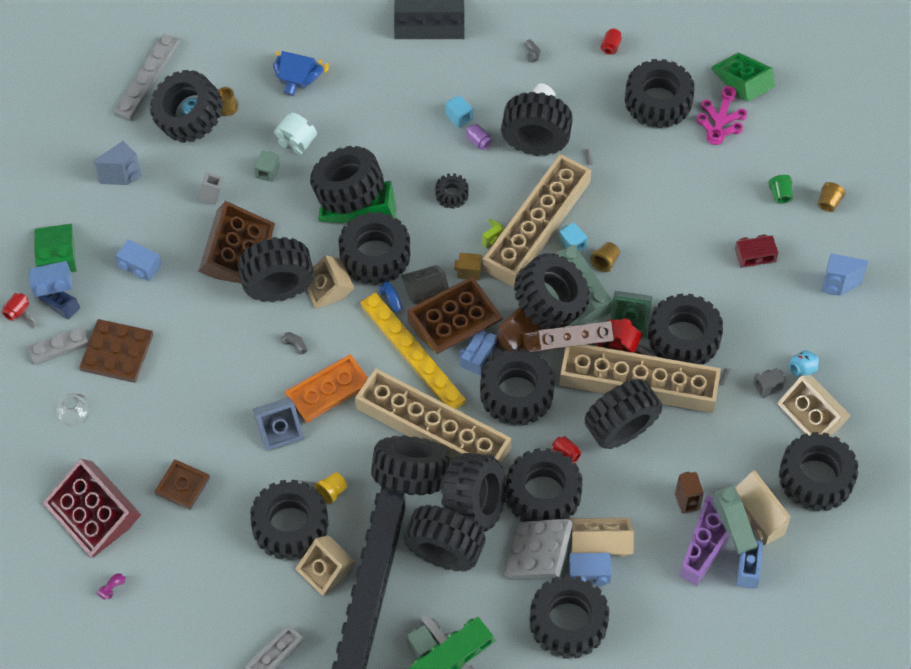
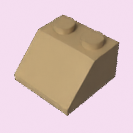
M325 255L313 267L314 278L307 291L314 307L320 308L343 300L355 288L341 259Z
M327 535L316 538L296 567V570L322 596H325L347 577L356 561Z

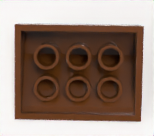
M224 201L216 211L198 272L214 279L242 284L238 268V262L242 253L248 247L251 248L256 242L260 243L264 239L270 240L275 223L228 201Z
M473 276L407 310L408 323L417 336L436 354L503 320L501 314Z

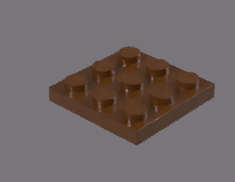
M98 319L79 366L80 371L136 383L153 337V331Z

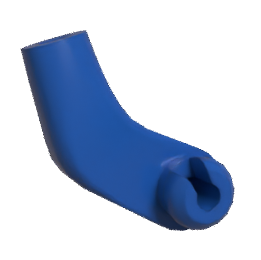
M384 282V285H380L378 287L381 295L386 294L394 313L403 310L395 288L389 282Z

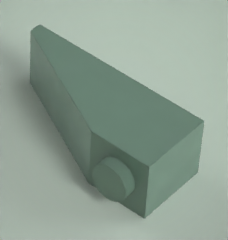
M734 485L716 491L712 503L737 553L741 554L757 548L743 503Z

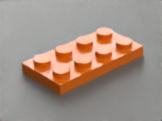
M350 354L286 390L285 396L291 398L297 413L306 424L357 395L368 380V377Z

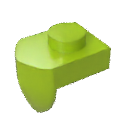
M488 219L492 228L482 234V245L486 249L493 246L505 229L502 224L493 219Z

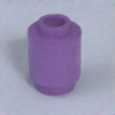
M479 124L471 125L466 130V138L478 149L486 150L492 144L491 135Z

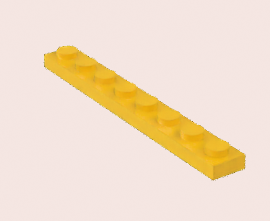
M376 292L360 302V306L440 402L454 409L466 403L463 395Z

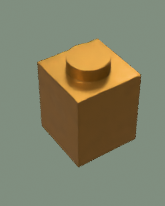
M460 252L459 260L455 259L454 264L457 278L468 279L473 276L475 280H480L482 255Z

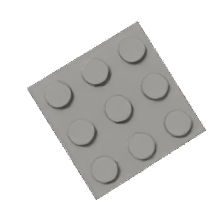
M569 519L518 522L504 576L508 580L559 577L573 522Z

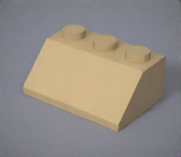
M801 375L777 403L808 436L812 432H818L819 435L829 433L830 436L839 430L851 416L812 375Z
M755 470L752 471L735 489L743 503L756 538L759 541L762 540L766 546L786 533L791 516Z
M630 517L570 518L573 522L570 533L572 553H610L620 557L633 554L634 530Z

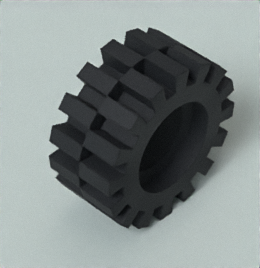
M450 173L447 174V177L441 176V179H438L435 185L437 202L439 201L441 206L444 204L445 208H448V205H450L451 209H454V205L459 208L460 203L464 205L468 199V183H466V179H462L461 175L456 177V173H453V176H450ZM453 187L457 188L459 192L456 194H448L445 192V190L447 188Z

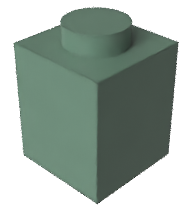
M261 150L254 167L255 178L273 182L280 166L279 154Z
M425 625L420 628H413L407 635V643L416 658L426 656L430 653V649L437 644Z

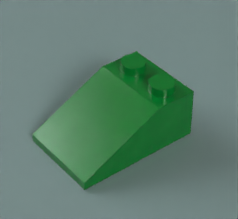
M739 52L711 67L712 71L726 86H732L736 89L737 97L747 102L775 87L773 69Z
M72 223L35 228L34 253L36 267L67 261L70 271L77 272Z

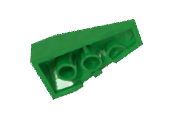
M391 180L384 182L378 197L372 200L370 205L362 207L363 209L359 211L354 210L353 213L344 212V214H338L336 212H329L320 206L319 222L347 223L351 219L355 220L356 216L360 214L362 216L366 215V212H371V214L382 212L383 215L390 214L395 219L397 208Z

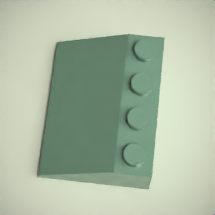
M575 244L557 252L556 254H559V257L564 256L568 258L569 262L576 264L575 267L582 271V276L586 278V286L589 287L590 291L588 295L590 297L586 311L566 327L585 325L610 314L613 301ZM545 283L546 288L550 292V294L554 298L559 300L555 290L550 285Z

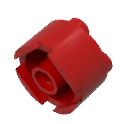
M623 318L621 321L607 320L606 322L611 321L614 341L599 342L597 346L635 353L642 338V333L632 326V322L628 319Z

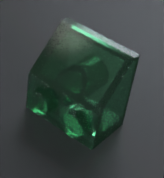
M615 291L610 320L621 321L623 318L628 319L632 322V326L642 333V337L646 338L652 296Z

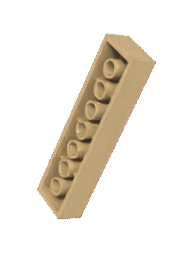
M559 154L483 258V272L514 287V283H516L515 278L519 271L539 255L590 184L592 170Z
M584 344L566 347L559 386L605 394L623 382H629L632 379H642L649 384L664 405L713 413L721 368Z
M376 368L355 397L357 410L409 437L425 438L431 442L438 443V445H442L448 451L451 459H455V457L463 453L494 456L502 464L511 450L512 438Z

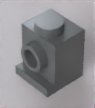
M775 368L773 370H766L761 375L759 373L755 374L753 385L760 395L765 398L782 390L786 379L784 373Z

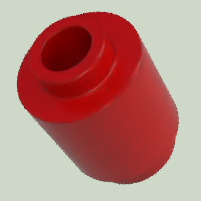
M611 28L605 33L600 46L605 54L613 55L617 53L622 40L621 32L618 29Z
M14 293L3 306L1 311L3 316L10 321L18 319L29 306L28 297L23 293Z
M566 436L557 437L552 444V451L556 452L558 450L563 452L564 457L569 456L572 459V464L582 454L579 450L580 448Z

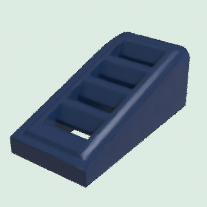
M64 291L55 293L53 297H51L53 294L38 297L40 301L66 319H70L80 309L77 299Z

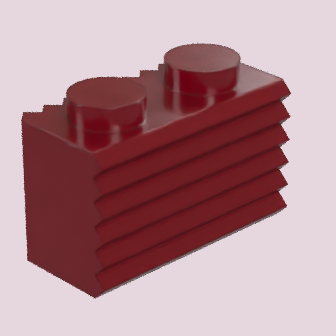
M762 234L751 239L743 237L736 241L735 252L740 268L775 263L777 261L778 250L773 235L767 236Z

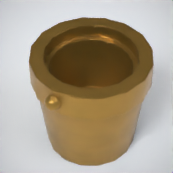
M229 87L218 89L222 97L221 101L223 102V108L220 109L222 111L221 115L231 116L235 114L238 110V101L233 90Z
M825 182L821 188L818 206L824 211L834 212L845 196V189L836 183Z
M606 242L598 250H593L590 261L600 272H610L620 255V250L614 243Z

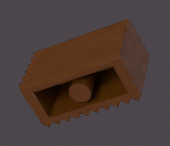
M683 472L678 477L675 491L677 503L680 506L679 509L682 514L700 510L704 491L697 472Z

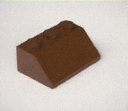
M519 307L498 327L497 348L501 351L508 350V352H511L512 349L523 351L525 349L524 333L546 329L540 327V324H534L530 317L527 318L524 315L523 309Z

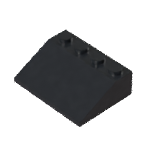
M395 0L394 39H464V0Z

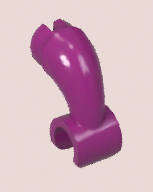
M120 573L113 575L106 586H102L98 590V596L103 600L111 599L114 594L112 589L124 584L126 577Z

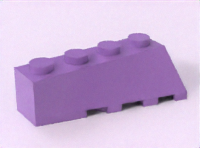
M709 495L706 496L680 573V577L695 586L699 585L730 539L712 503L713 498Z

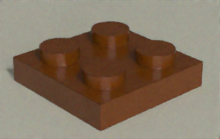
M174 459L157 486L155 495L191 510L209 481L210 476L203 471Z

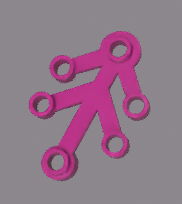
M726 86L722 89L721 97L723 102L719 114L712 106L710 100L705 99L701 103V109L708 112L716 123L715 127H713L708 121V116L704 113H700L697 116L696 122L706 129V139L710 144L719 145L724 141L725 136L732 133L738 135L742 132L743 125L739 122H735L731 127L722 130L723 125L737 119L743 121L747 116V111L743 108L726 116L730 102L736 97V89L732 86Z

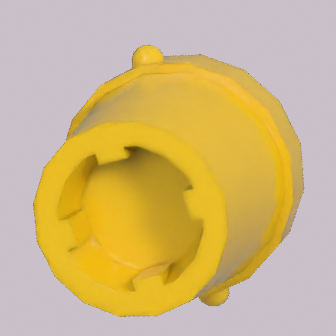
M334 472L323 480L318 481L314 487L318 490V494L323 496L325 503L331 505L348 485L340 473Z

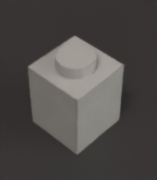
M206 172L198 200L215 205L224 177Z

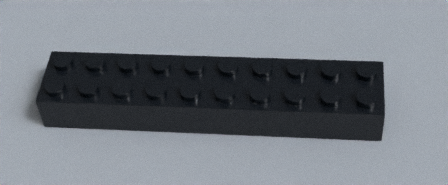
M381 487L380 493H376L374 505H376L375 511H372L370 516L371 528L366 531V548L363 547L361 551V566H358L356 570L357 583L352 586V603H348L347 622H343L342 642H338L336 649L338 657L337 661H333L332 669H367L406 510L405 493L400 494L396 491L387 490L385 487Z

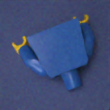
M276 51L277 57L273 63L276 77L279 78L282 84H286L284 93L290 96H294L296 87L305 89L307 85H310L322 73L327 72L329 68V63L327 62V64L323 65V60L321 59L317 65L314 58L282 51L281 55L279 51Z

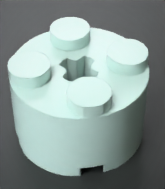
M291 112L286 114L274 133L279 139V145L284 148L289 146L297 155H302L316 137L317 131L313 125L309 127L306 124L307 120Z

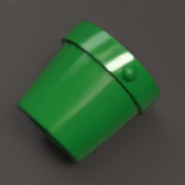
M778 175L768 181L769 188L777 204H785L793 200V182L790 175Z

